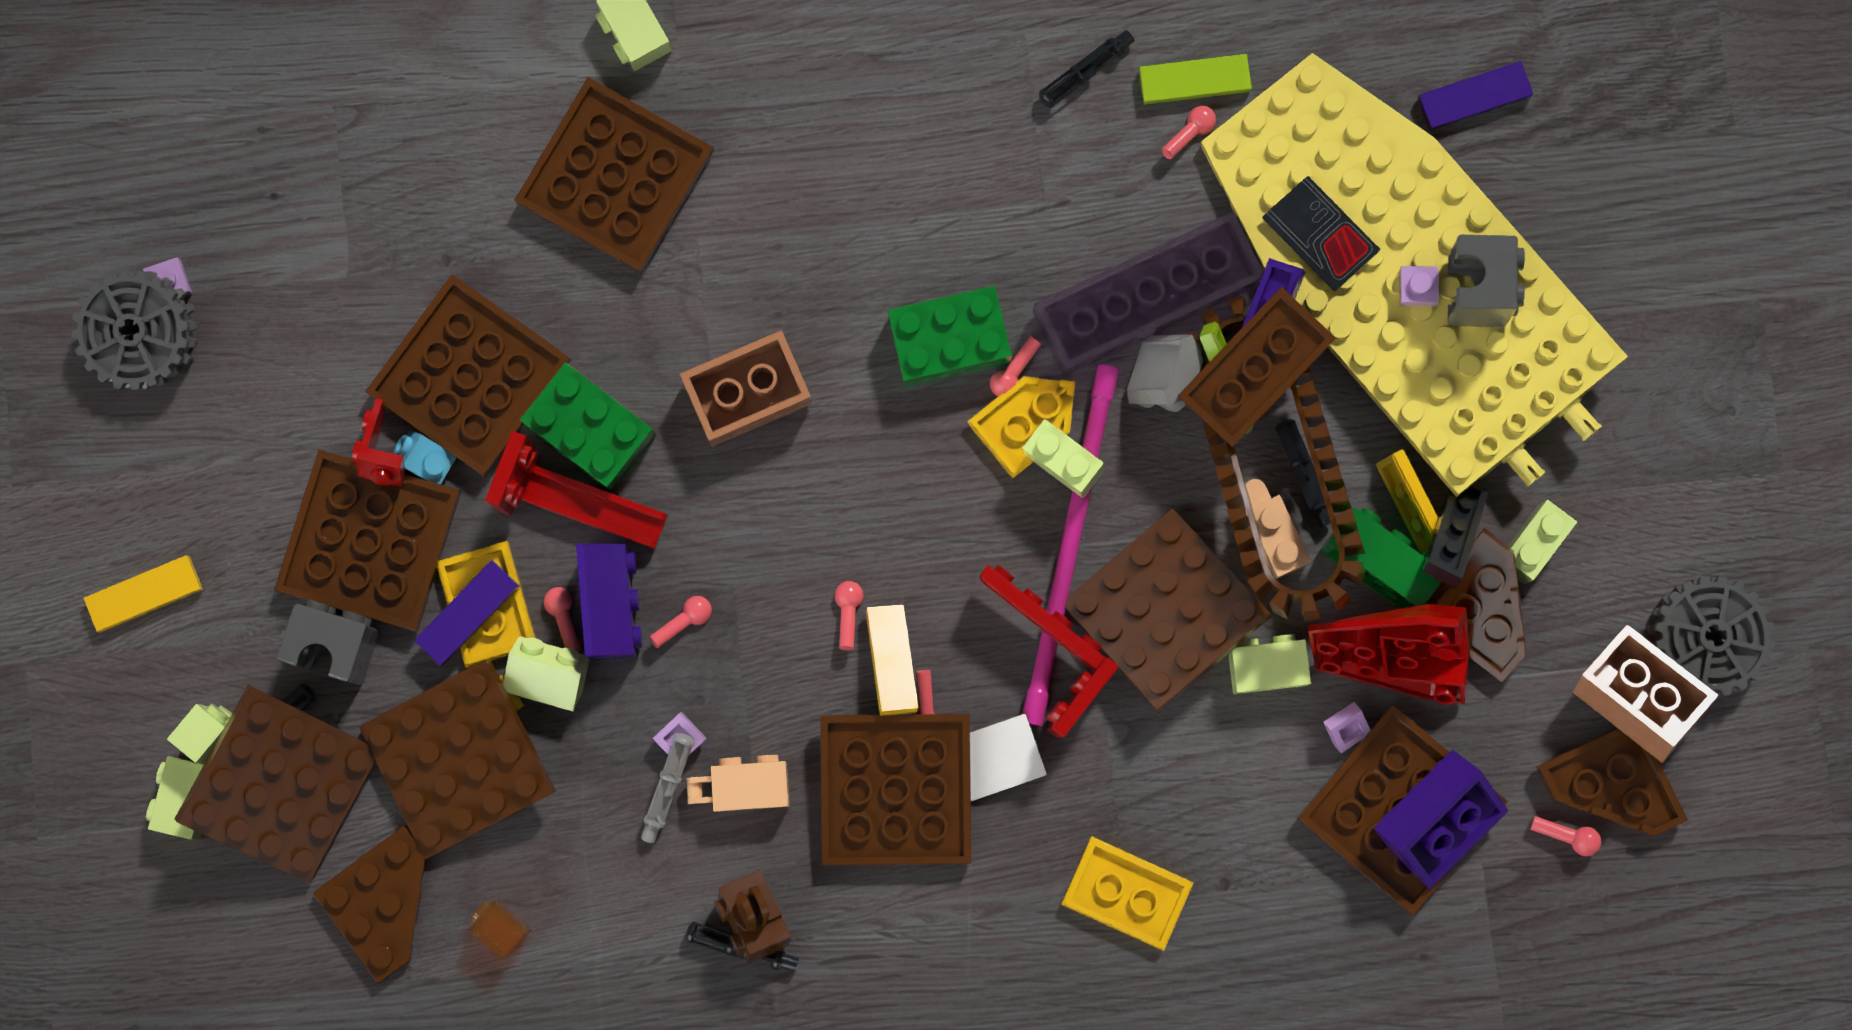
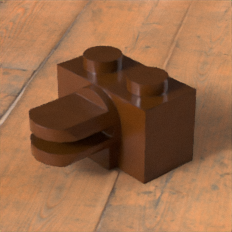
M761 870L719 887V900L715 901V907L722 922L729 921L734 933L730 935V939L738 956L744 954L749 964L790 945L791 935Z

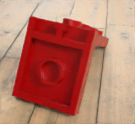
M515 431L511 432L485 499L490 506L498 512L512 516L514 508H518L520 502L524 501L656 549L668 514L535 466L538 448L526 435Z
M987 565L979 576L980 582L1091 669L1090 673L1087 671L1082 672L1070 686L1069 690L1074 694L1067 703L1063 700L1059 701L1046 717L1051 722L1046 730L1056 738H1064L1119 666L1110 658H1105L1099 653L1102 646L1086 634L1080 638L1071 631L1070 628L1073 624L1057 611L1051 615L1043 609L1041 605L1044 601L1033 591L1026 588L1022 592L1011 583L1015 578L999 565H996L994 569Z

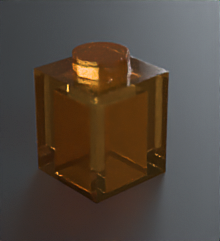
M499 900L493 901L490 905L485 901L471 916L474 924L468 929L501 959L508 958L532 931L531 928Z

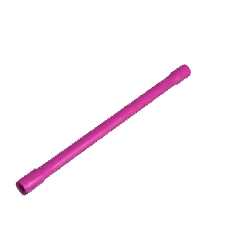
M1108 365L1097 366L1091 394L1092 402L1082 444L1083 448L1097 458L1099 457L1108 410L1113 400L1119 373L1118 368ZM1091 489L1084 498H1081L1072 491L1046 610L1051 615L1055 611L1063 616L1065 614V604L1069 596ZM1043 631L1041 633L1031 684L1027 690L1022 714H1026L1029 725L1039 727L1043 725L1049 697L1048 688L1058 643Z

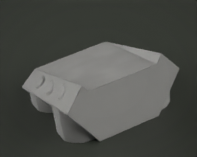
M1151 335L1142 342L1127 388L1129 404H1137L1145 408L1158 405L1172 412H1178L1186 405L1178 395L1199 374L1203 363L1202 347L1194 340L1192 335Z

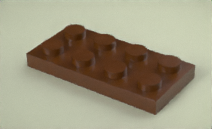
M1281 287L1183 389L1178 397L1226 443L1233 447L1336 337Z

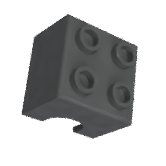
M1461 234L1457 237L1448 255V274L1465 275L1471 279L1475 287H1459L1456 289L1454 302H1452V305H1448L1449 326L1505 327L1512 316H1517L1518 307H1523L1525 289L1524 284H1518L1519 270L1523 271L1525 252L1524 248H1518V238L1516 236Z
M309 599L306 606L295 604L286 627L277 660L311 671L317 655L323 650L328 649L332 655V665L328 676L355 685H362L379 636V630L370 626L372 619L343 610L340 617L335 615L336 608Z

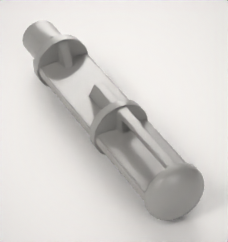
M676 733L673 736L672 747L664 769L660 772V780L648 813L643 819L645 827L641 839L646 842L655 843L660 828L665 827L666 816L677 786L681 783V775L690 750L695 744V740L688 734Z

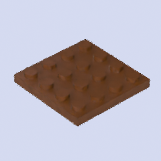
M587 77L514 201L523 208L642 274L714 152V148Z
M451 274L365 392L374 399H383L386 408L486 478L502 456L511 432L519 433L524 426L520 421L521 417L565 362L569 364L572 359Z
M318 449L274 590L418 632L461 491L406 474L402 486L392 484L387 486L378 485L369 479L358 477L356 462H352V459Z
M1173 508L1068 596L1065 604L1066 611L1089 637L1102 646L1101 650L1106 656L1119 666L1118 669L1158 713L1271 618V613Z
M490 658L473 665L359 726L425 859L446 850L556 792Z
M248 684L174 820L179 824L310 883L373 767L375 759L367 742Z
M1390 705L1367 735L1358 743L1299 814L1297 819L1406 912L1414 916L1453 867L1431 889L1427 888L1386 846L1374 830V827L1450 752L1398 708ZM1496 792L1505 805L1508 801Z
M970 713L895 714L882 716L880 714L820 715L822 865L971 864Z

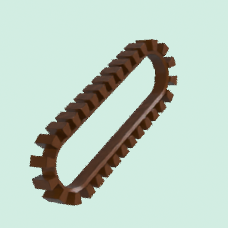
M1244 297L1229 299L1234 314L1233 317L1221 322L1213 307H1211L1201 316L1203 324L1207 325L1216 321L1224 337L1236 330L1242 329L1248 313V306ZM1190 331L1189 335H1192L1194 340L1202 347L1203 363L1200 369L1201 372L1209 363V360L1200 340V335ZM1310 367L1290 387L1339 549V561L1336 570L1330 579L1321 586L1304 591L1293 590L1281 585L1274 579L1235 445L1231 447L1228 443H1225L1203 421L1205 434L1210 444L1211 455L1216 465L1215 469L1218 480L1222 486L1221 490L1224 501L1228 507L1227 511L1230 522L1234 529L1236 543L1240 550L1239 554L1243 567L1248 576L1262 569L1264 571L1262 574L1247 579L1259 601H1261L1274 589L1277 594L1269 605L1273 613L1287 619L1292 601L1302 602V614L1305 621L1321 619L1316 601L1330 596L1337 610L1340 611L1350 602L1348 593L1339 586L1342 580L1345 578L1361 586L1366 572L1362 562L1347 561V556L1366 553Z

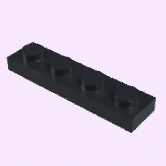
M1473 483L1456 497L1448 488L1422 572L1432 576L1437 581L1444 582L1455 589L1457 588L1465 573L1488 496V489Z

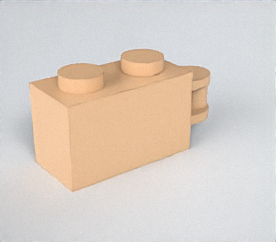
M1249 480L1246 483V487L1274 579H1279L1311 563V559L1281 496L1278 495L1271 498L1265 484L1261 480Z
M778 755L756 756V763L741 764V757L719 759V766H711V776L686 778L688 804L713 803L714 812L790 807L787 762L779 761ZM712 782V797H703L702 783Z

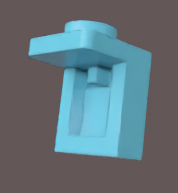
M411 430L407 435H403L398 440L394 448V454L404 456L405 469L424 480L440 485L456 459V456L445 448Z

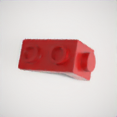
M376 398L372 410L367 409L365 411L362 422V431L365 432L362 441L356 440L354 444L352 462H356L357 473L360 478L369 479L383 486L390 484L402 486L405 477L404 456L375 450L385 420L384 400Z

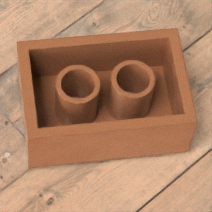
M782 330L680 374L711 447L813 404Z
M1628 625L1585 671L1573 690L1576 696L1661 763L1667 759L1705 715L1718 696Z

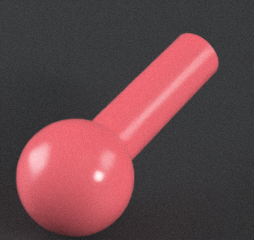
M1197 106L1190 111L1187 120L1188 124L1161 149L1162 154L1167 159H1172L1197 134L1204 135L1214 129L1216 115L1211 108Z
M1030 335L1006 369L996 371L992 375L990 389L994 395L998 397L1015 386L1019 375L1042 345L1040 341Z
M845 581L838 585L834 594L835 601L841 608L839 649L853 650L856 608L861 605L864 593L856 582Z
M552 588L544 596V607L549 614L555 616L564 647L572 648L579 652L581 648L569 613L573 606L572 595L565 588Z
M692 596L687 599L683 605L682 613L649 636L652 644L659 648L690 624L701 625L707 622L712 614L710 602L702 596Z
M916 671L919 714H936L933 710L931 671Z
M1534 816L1530 827L1532 831L1571 844L1574 851L1581 856H1592L1601 847V836L1591 827H1581L1574 830Z

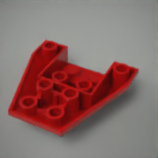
M1425 604L1309 625L1308 632L1315 670L1419 698L1434 700L1440 704H1465L1470 646L1467 613L1464 607Z

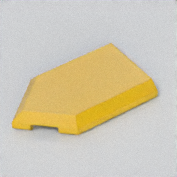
M1023 376L1016 382L1015 386L998 396L968 420L967 423L1012 478H1015L1033 463L1031 459L1025 456L1022 447L1044 419L1064 434L1068 435L1070 433L1075 381H1058Z

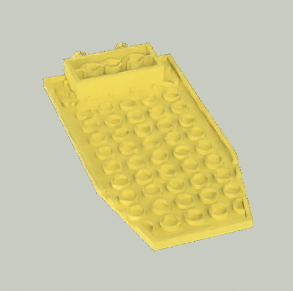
M1312 53L1201 141V148L1220 186L1223 187L1230 201V206L1238 217L1251 247L1254 248L1263 271L1268 259L1271 258L1301 268L1306 272L1295 300L1336 337L1328 346V349L1456 497L1478 479L1481 480L1500 463L1505 464L1506 462L1523 480L1527 488L1531 486L1535 480L1537 481L1546 472L1544 469L1542 470L1524 449L1525 443L1557 417H1564L1582 438L1583 442L1602 427L1580 402L1582 397L1597 382L1621 364L1628 356L1441 144L1426 131ZM1307 176L1380 248L1376 255L1336 291H1333L1262 219V216ZM1461 234L1516 236L1518 238V248H1524L1523 271L1519 270L1518 284H1524L1525 289L1523 307H1518L1517 316H1512L1505 327L1448 325V305H1452V302H1454L1456 289L1459 287H1475L1471 279L1465 275L1448 274V255L1457 237ZM1401 266L1438 267L1439 303L1437 306H1400Z

